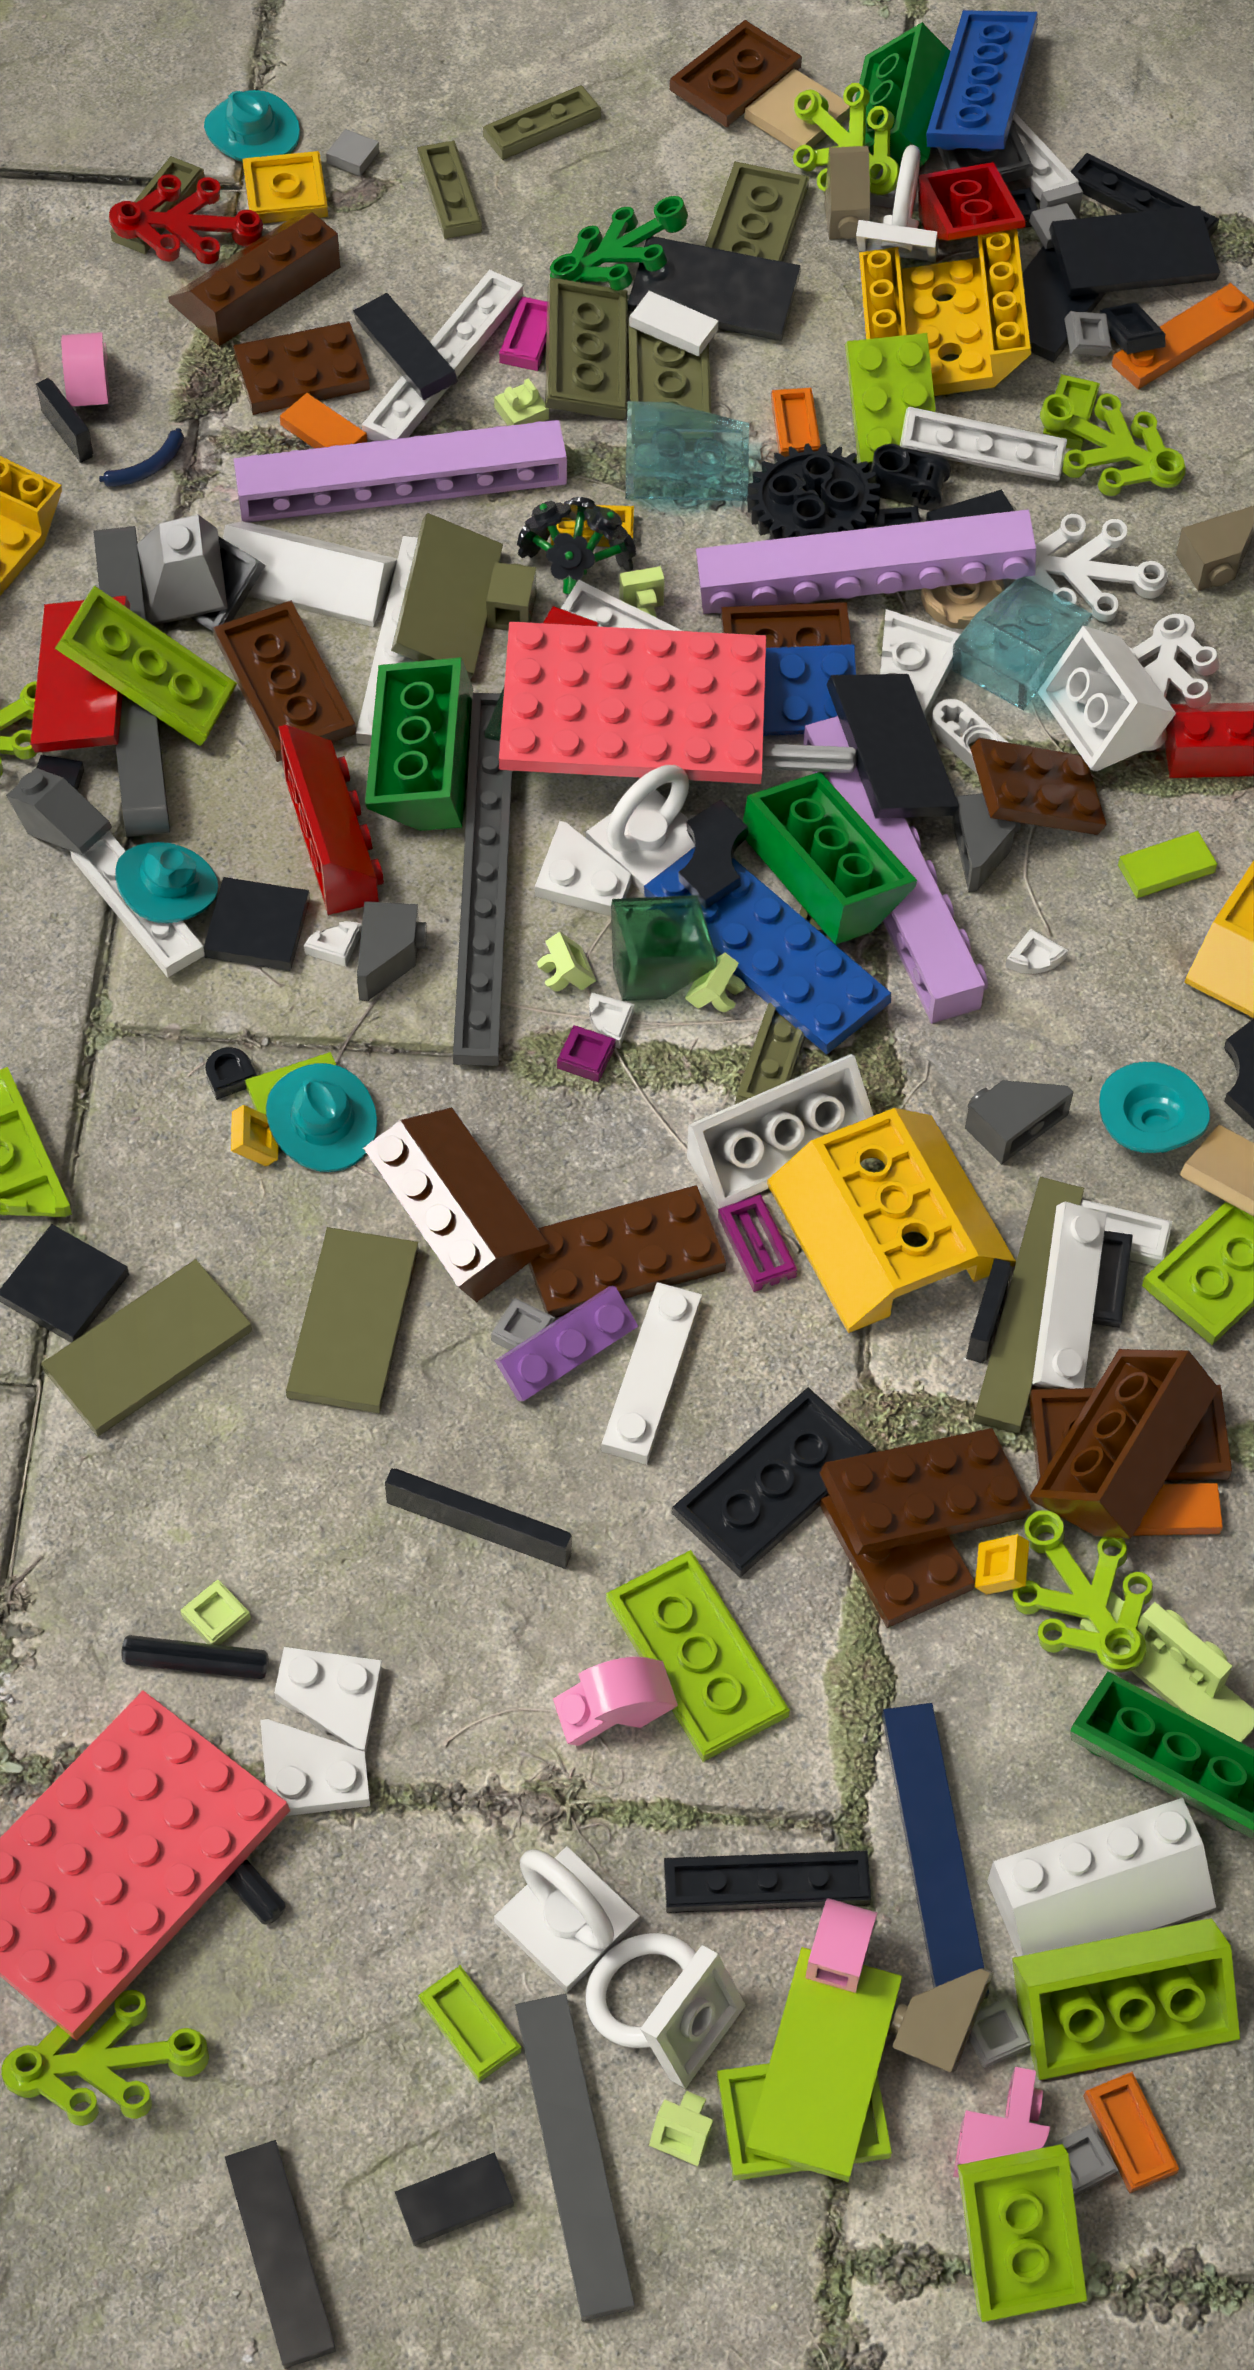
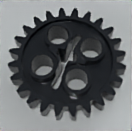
M809 443L805 444L804 452L798 453L792 446L789 447V456L787 457L776 452L774 453V464L763 461L761 463L762 472H753V483L748 484L747 508L748 513H751V524L758 525L760 536L770 533V540L867 529V525H875V514L880 513V484H877L876 472H869V463L867 461L857 464L856 453L843 457L842 447L840 446L833 453L827 452L826 444H822L818 451H813Z

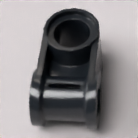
M885 444L878 447L874 452L871 472H876L877 484H880V498L892 499L914 505L915 507L918 506L920 509L931 510L939 507L942 502L943 492L941 489L943 483L950 477L951 466L948 461L938 455L917 452L896 444ZM933 466L934 470L932 475L928 474L930 467ZM925 489L929 490L927 497L924 498Z

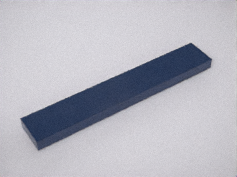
M926 1703L883 1709L882 1719L933 1988L975 1970L984 1968L933 1704ZM989 1989L987 1990V1993H986L984 1999H987V1998H988V1996H989Z

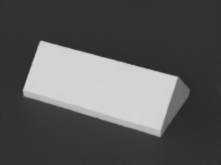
M243 521L225 525L223 534L224 540L266 565L249 592L248 597L277 604L292 600L295 608L371 627L374 626L392 584L397 558Z
M849 1054L688 1125L687 1159L718 1209L768 1189L767 1180L811 1140L874 1116L855 1056Z

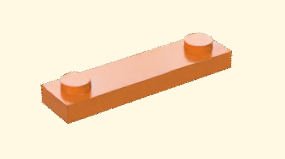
M1229 283L1161 325L1160 328L1165 333V347L1127 354L1122 349L1113 355L1112 367L1139 390L1253 319L1254 302L1232 283Z

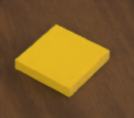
M319 151L242 159L249 210L259 215L263 223L283 222L313 212L319 218L328 217Z

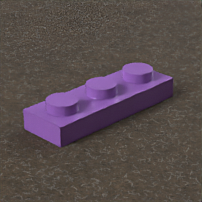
M609 1286L494 1361L517 1400L525 1401L637 1328L638 1324L617 1288Z

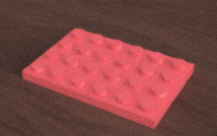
M509 622L499 770L641 778L658 767L677 765L687 773L688 779L693 781L761 784L766 636Z
M142 1690L0 1837V1977L73 2039L78 2041L290 1812L288 1803Z

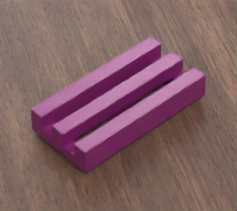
M761 1194L718 1209V1219L753 1292L762 1290L763 1285L770 1283L771 1286L779 1284L781 1278L787 1277L790 1280L797 1277L796 1265ZM754 1209L778 1258L780 1266L774 1268L747 1212L748 1210ZM734 1215H737L763 1269L761 1273H759L732 1217Z

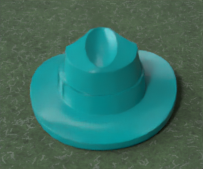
M234 91L228 95L226 100L217 105L204 121V129L211 143L222 153L243 162V158L290 154L300 139L299 122L293 110L281 98L267 91Z
M164 842L140 844L125 851L116 864L115 880L122 898L135 913L149 921L174 923L195 917L213 903L218 892V880L211 866L192 850L176 844Z
M1137 1062L1126 1065L1113 1072L1106 1079L1100 1091V1115L1106 1130L1117 1143L1136 1152L1166 1153L1185 1146L1200 1138L1207 1131L1210 1123L1209 1105L1199 1086L1181 1070L1164 1063Z
M315 1063L297 1068L282 1077L273 1086L268 1095L266 1116L275 1141L292 1160L308 1169L320 1172H336L347 1169L357 1164L367 1155L363 1148L376 1137L377 1115L372 1097L361 1080L343 1067L327 1063Z

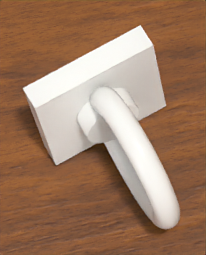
M910 145L903 153L893 215L884 216L883 223L858 221L856 238L859 251L865 252L899 247V254L902 258L936 263L938 232L918 229L919 221L912 219L920 167V150L917 146Z
M664 765L642 776L622 796L611 814L586 831V838L631 873V883L642 894H644V885L695 847L687 832L686 821L689 819L680 812L688 794L689 779L687 773L677 765ZM671 782V791L666 799L656 788Z
M567 1846L555 1858L540 1850H528L520 1859V1869L527 1885L494 1916V1923L568 1993L598 1963L604 1954L617 1945L639 1923L640 1915Z
M661 1933L637 1935L612 1947L594 1967L587 1983L585 1996L589 2018L599 2033L611 2042L624 2047H651L668 2078L685 2089L746 2006L718 1953L703 1945L695 1952L681 1939ZM659 1954L672 1958L680 1965L683 1971L673 1985L665 1992L661 2001L642 2026H629L616 2020L608 2009L606 1994L609 1983L618 1969L628 1961L642 1955Z

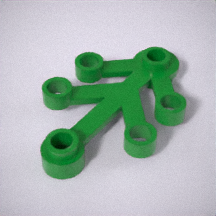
M669 196L660 200L654 207L656 218L636 228L638 220L633 208H619L612 214V223L604 238L597 226L583 228L578 233V241L572 253L561 255L552 262L550 277L580 283L609 282L612 290L619 291L630 286L633 281L628 266L625 264H616L612 267L597 266L605 262H641L648 271L660 270L667 263V257L661 245L654 244L648 247L633 246L664 229L668 233H676L686 226L688 211L683 199L679 196Z

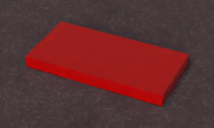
M127 596L112 597L130 609ZM84 600L44 604L30 743L35 753L117 745L119 741L123 694L55 649Z

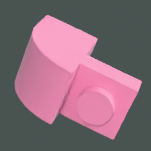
M103 332L62 335V362L67 401L72 407L108 404L110 399L106 368L108 356L106 343L103 341Z
M646 1657L619 1658L588 1668L578 1674L580 1683L553 1698L567 1744L577 1746L584 1744L616 1724L642 1728L678 1706L663 1661Z
M827 1898L810 1953L805 1978L856 1993L868 1953L877 1912Z
M1020 2067L1014 2068L1009 2082L1005 2118L965 2111L960 2127L953 2177L959 2178L957 2165L1044 2147L1049 2135L1050 2126L1029 2123V2120L1038 2122L1043 2098V2090L1034 2088L1036 2070Z

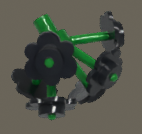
M573 497L571 500L565 501L564 505L561 502L555 503L554 501L539 504L532 510V517L525 521V526L521 529L518 536L517 546L520 547L518 556L521 558L526 556L533 558L541 549L546 551V558L552 563L550 569L552 575L558 580L564 579L563 593L565 594L571 593L578 580L587 574V569L591 568L594 563L614 555L620 567H624L627 572L633 570L632 558L636 555V547L632 537L622 527L621 518L609 508L596 506L595 502L589 498ZM566 517L576 520L573 537L568 533H559L556 525L562 521V518ZM584 521H587L588 526L595 531L588 543L582 537ZM550 535L554 542V546L547 542ZM604 535L609 540L610 548L593 554V550Z

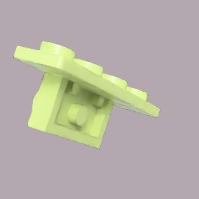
M1111 1592L1107 1609L1117 1623L1124 1601L1114 1592ZM1154 1602L1140 1616L1137 1630L1145 1639L1146 1655L1143 1662L1131 1672L1172 1706L1242 1743L1254 1730V1709L1225 1685L1233 1666L1227 1662V1657L1219 1647L1208 1641L1203 1642L1193 1634L1179 1614L1169 1609L1164 1610ZM1081 1619L1079 1625L1081 1630L1097 1632L1089 1619ZM1119 1645L1112 1652L1116 1655H1124L1129 1653L1130 1648L1125 1645Z

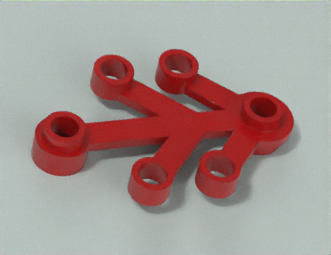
M170 174L161 176L158 179L157 189L140 201L119 202L109 212L110 225L117 235L126 239L140 237L156 251L158 258L167 262L174 261L179 257L180 241L196 254V258L201 263L213 264L218 261L220 255L219 242L212 237H200L193 230L231 233L235 243L244 247L261 238L263 233V222L259 215L252 210H242L235 217L194 214L204 206L215 204L220 199V183L211 177L200 179L197 183V191L167 212L153 211L166 201L173 202L178 200L181 195L180 179ZM154 228H165L171 234L160 235Z

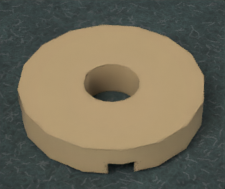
M1000 579L983 581L976 584L966 583L940 586L934 589L923 588L921 590V601L925 611L935 621L950 628L971 629L983 626L996 617L1003 603L1004 583ZM965 587L973 593L961 596L954 593L953 589Z

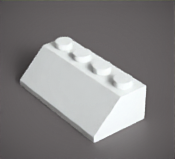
M1183 1798L995 1860L987 1880L1018 1957L1169 1927L1213 1912L1216 1909L1204 1844Z

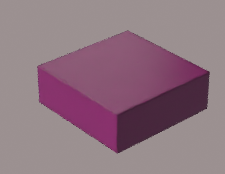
M573 1025L557 1059V1069L599 1083L615 1049L616 1039Z

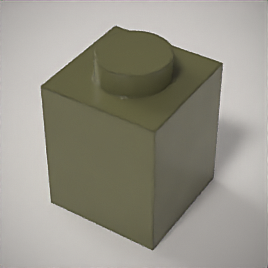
M495 562L486 600L487 628L509 631V622L531 623L537 595L536 567Z

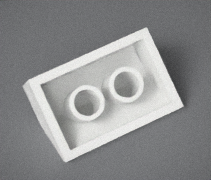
M1084 625L1037 692L1090 770L1099 771L1151 748L1176 714L1120 636Z

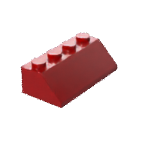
M1254 702L1208 703L1201 708H1191L1187 704H1170L1176 714L1165 728L1167 732L1165 748L1169 778L1254 776Z
M289 725L279 726L285 782L327 915L364 907V902H379L377 886L384 884L383 873L378 858L371 860L368 850L373 849L367 824L359 825L357 816L361 815V807L356 790L348 791L346 782H350V773L345 757L337 758L331 740Z

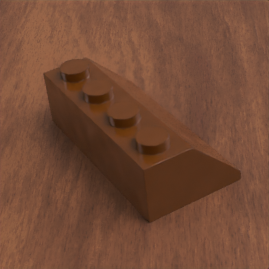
M313 212L291 218L169 296V303L220 347L341 268L338 233Z
M452 1107L399 1120L363 1148L456 1285L476 1303L551 1247Z
M1119 1349L1029 1497L1037 1505L1056 1513L1059 1517L1094 1536L1131 1539L1134 1532L1140 1526L1155 1496L1163 1487L1164 1481L1178 1457L1184 1451L1192 1433L1201 1418L1206 1414L1208 1406L1219 1387L1189 1350Z

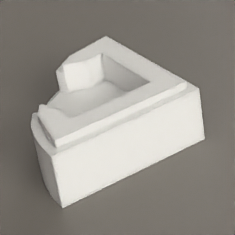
M344 921L339 922V926L328 928L322 932L316 931L304 944L305 954L346 967L361 936L362 924Z
M1030 929L1007 957L1005 967L1025 974L1044 973L1063 963L1068 950Z
M591 993L589 1016L593 1029L597 1033L616 1039L615 1047L620 1049L634 1014V1004Z

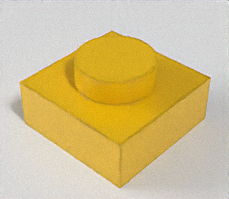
M242 1105L232 1111L231 1151L264 1166H268L278 1160V1144L270 1131L266 1114Z
M1016 1534L980 1542L978 1546L975 1588L988 1595L1025 1587L1029 1541Z

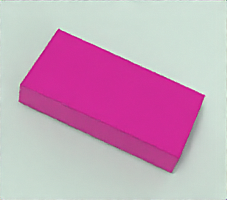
M521 296L499 352V363L538 371L546 351L547 301Z

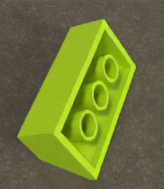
M1212 1918L1012 1958L1017 2004L1023 2026L1030 2038L1031 2046L1029 2050L1034 2069L1036 2070V2076L1039 2080L1240 2039L1231 1945Z

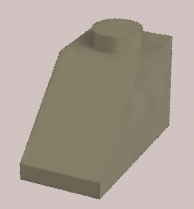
M868 146L829 148L824 202L829 239L856 238L858 221H869L870 176Z
M1254 506L1181 529L1176 556L1197 591L1212 586L1219 587L1236 578L1254 536Z
M981 1968L911 1997L908 2006L900 2003L889 2028V2032L896 2035L892 2047L950 2073L956 2071L994 1972Z

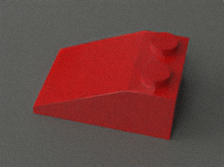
M994 162L918 175L919 219L925 230L938 232V239L949 241L1025 227V218Z

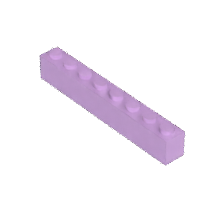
M559 420L233 458L241 519L243 522H257L567 484V456Z
M1029 509L696 549L703 614L721 613V607L806 604L820 600L849 599L863 595L892 594L897 591L923 588L934 589L940 586L966 583L976 584L983 581L1008 578L1018 579L1025 576H1034L1036 567V546Z
M838 716L805 725L803 745L849 747ZM857 767L852 773L821 772L917 879L916 887L883 922L931 1024L981 1009L984 990L988 988L986 973L982 965H975L972 959L967 933L964 929L958 930L953 919L954 910L951 900L947 894L942 895L937 886L936 870L930 860L925 861L920 851L921 843L916 828L914 826L909 827L905 818L875 819Z

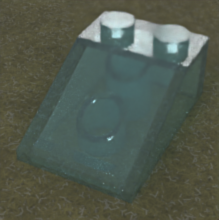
M627 401L625 499L747 501L749 423L670 402Z
M1026 577L1018 578L981 609L953 644V672L1024 711L1082 626H1087L1092 620L1093 614Z

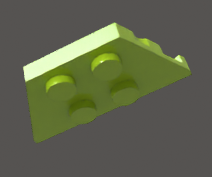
M3 1068L0 1070V1215L67 1217L72 1215L70 1204L9 1068Z

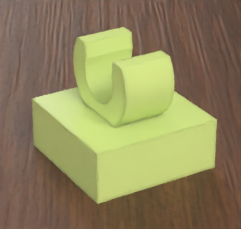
M529 378L524 380V384L513 389L507 387L504 393L494 397V408L508 426L538 421L544 422L549 419V408H545V402Z
M661 566L620 573L619 600L657 618L654 607L664 606V576Z
M561 932L545 941L551 954L543 956L537 962L538 968L546 973L556 968L554 976L545 981L547 987L555 992L561 991L570 982L579 989L584 990L596 982L583 949L579 944Z
M725 952L704 964L685 999L697 1009L712 1002L713 1006L720 1012L731 1010L735 1007L736 1003L727 997L725 989L736 995L746 987L740 978L732 976L739 963Z
M686 2091L680 2106L664 2099L656 2116L649 2146L698 2166L705 2151L713 2119L700 2114L706 2098Z

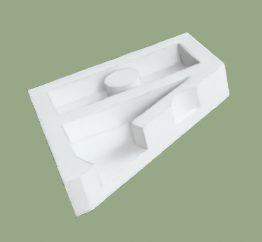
M559 821L535 884V897L619 918L631 885V873L568 823Z
M284 1647L274 1692L276 1701L292 1712L301 1713L306 1716L310 1724L323 1733L327 1734L329 1732L348 1746L365 1751L366 1757L382 1673V1660Z
M269 1719L260 1720L266 1786L288 1803L290 1812L286 1816L370 1806L365 1751Z

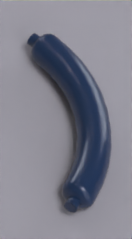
M176 428L170 431L161 448L148 459L131 467L108 470L104 473V476H99L100 482H104L107 487H116L139 482L154 475L164 468L178 453L184 441L182 430Z

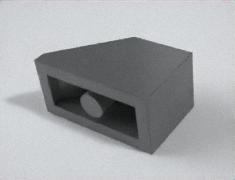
M38 768L23 776L19 784L6 795L27 834L81 855L86 853L112 828L109 820L63 777Z
M983 793L956 796L959 808L952 818L968 892L978 891L1007 857L1012 849L1014 833H1020L1021 823L990 818Z
M364 902L357 969L359 1001H369L416 966L417 949H425L427 939V923L419 922L418 904Z
M1002 1080L990 1090L987 1088L981 1089L971 1098L967 1106L968 1113L965 1129L1002 1165L1068 1116L1074 1092L1066 1085Z

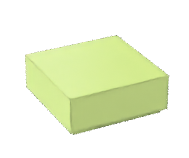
M216 1580L180 1610L182 1618L207 1644H222L251 1620L250 1612L219 1580Z

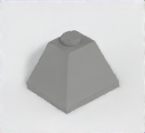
M197 514L159 523L137 544L147 622L154 626L228 609L218 529Z

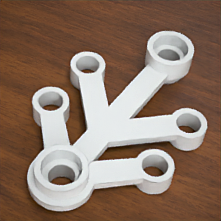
M1069 514L1062 519L1061 526L1057 531L1038 544H1035V575L1015 579L1021 583L1032 582L1050 602L1052 612L1057 616L1065 617L1072 614L1075 609L1076 594L1069 588H1059L1049 574L1063 575L1092 608L1094 618L1101 622H1108L1116 616L1118 600L1110 593H1102L1090 579L1132 584L1133 589L1139 596L1152 599L1163 593L1168 576L1166 569L1156 561H1146L1138 567L1093 561L1110 548H1118L1125 542L1127 527L1124 522L1118 519L1106 521L1101 534L1066 558L1051 556L1068 542L1076 543L1084 536L1085 520L1078 514ZM1076 525L1080 530L1070 532L1066 529V526ZM1109 530H1117L1121 536L1111 537L1107 532ZM1144 573H1153L1158 578L1148 579ZM1059 598H1065L1069 600L1071 604L1068 606H1061L1056 602V600ZM1102 603L1109 604L1112 610L1102 611L1098 605Z
M1184 614L1168 615L1155 625L1152 637L1133 649L1130 647L1129 649L1139 662L1159 652L1157 660L1144 667V669L1163 696L1166 697L1169 683L1171 682L1184 695L1186 704L1189 707L1201 708L1207 705L1211 699L1208 684L1202 679H1193L1176 662L1177 654L1183 652L1192 660L1196 673L1206 676L1216 672L1220 666L1217 652L1212 647H1202L1194 639L1196 628L1189 616ZM1164 729L1155 744L1144 751H1152L1161 747L1167 739L1166 729Z

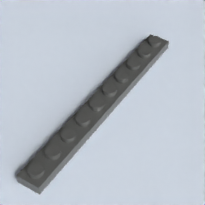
M473 693L453 1065L499 1066L513 772L499 770L504 693Z

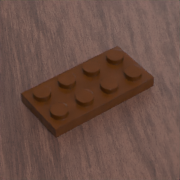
M292 600L213 627L214 638L276 762L282 761L279 726L289 725L331 740L332 743L356 734L355 722Z
M697 1185L538 1228L551 1247L528 1264L544 1311L555 1318L566 1315L609 1286H615L622 1299L654 1291L657 1282L673 1286L726 1270L724 1255Z
M1217 1385L1219 1389L1208 1406L1206 1414L1201 1418L1184 1451L1178 1457L1165 1481L1221 1480L1230 1478L1232 1466L1221 1385ZM1095 1388L1031 1390L1029 1402L1037 1481L1040 1480Z
M993 1428L825 1462L819 1472L857 1555L1025 1519L1032 1509Z

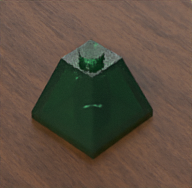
M698 895L612 899L613 970L622 1001L666 999L716 968L718 960Z

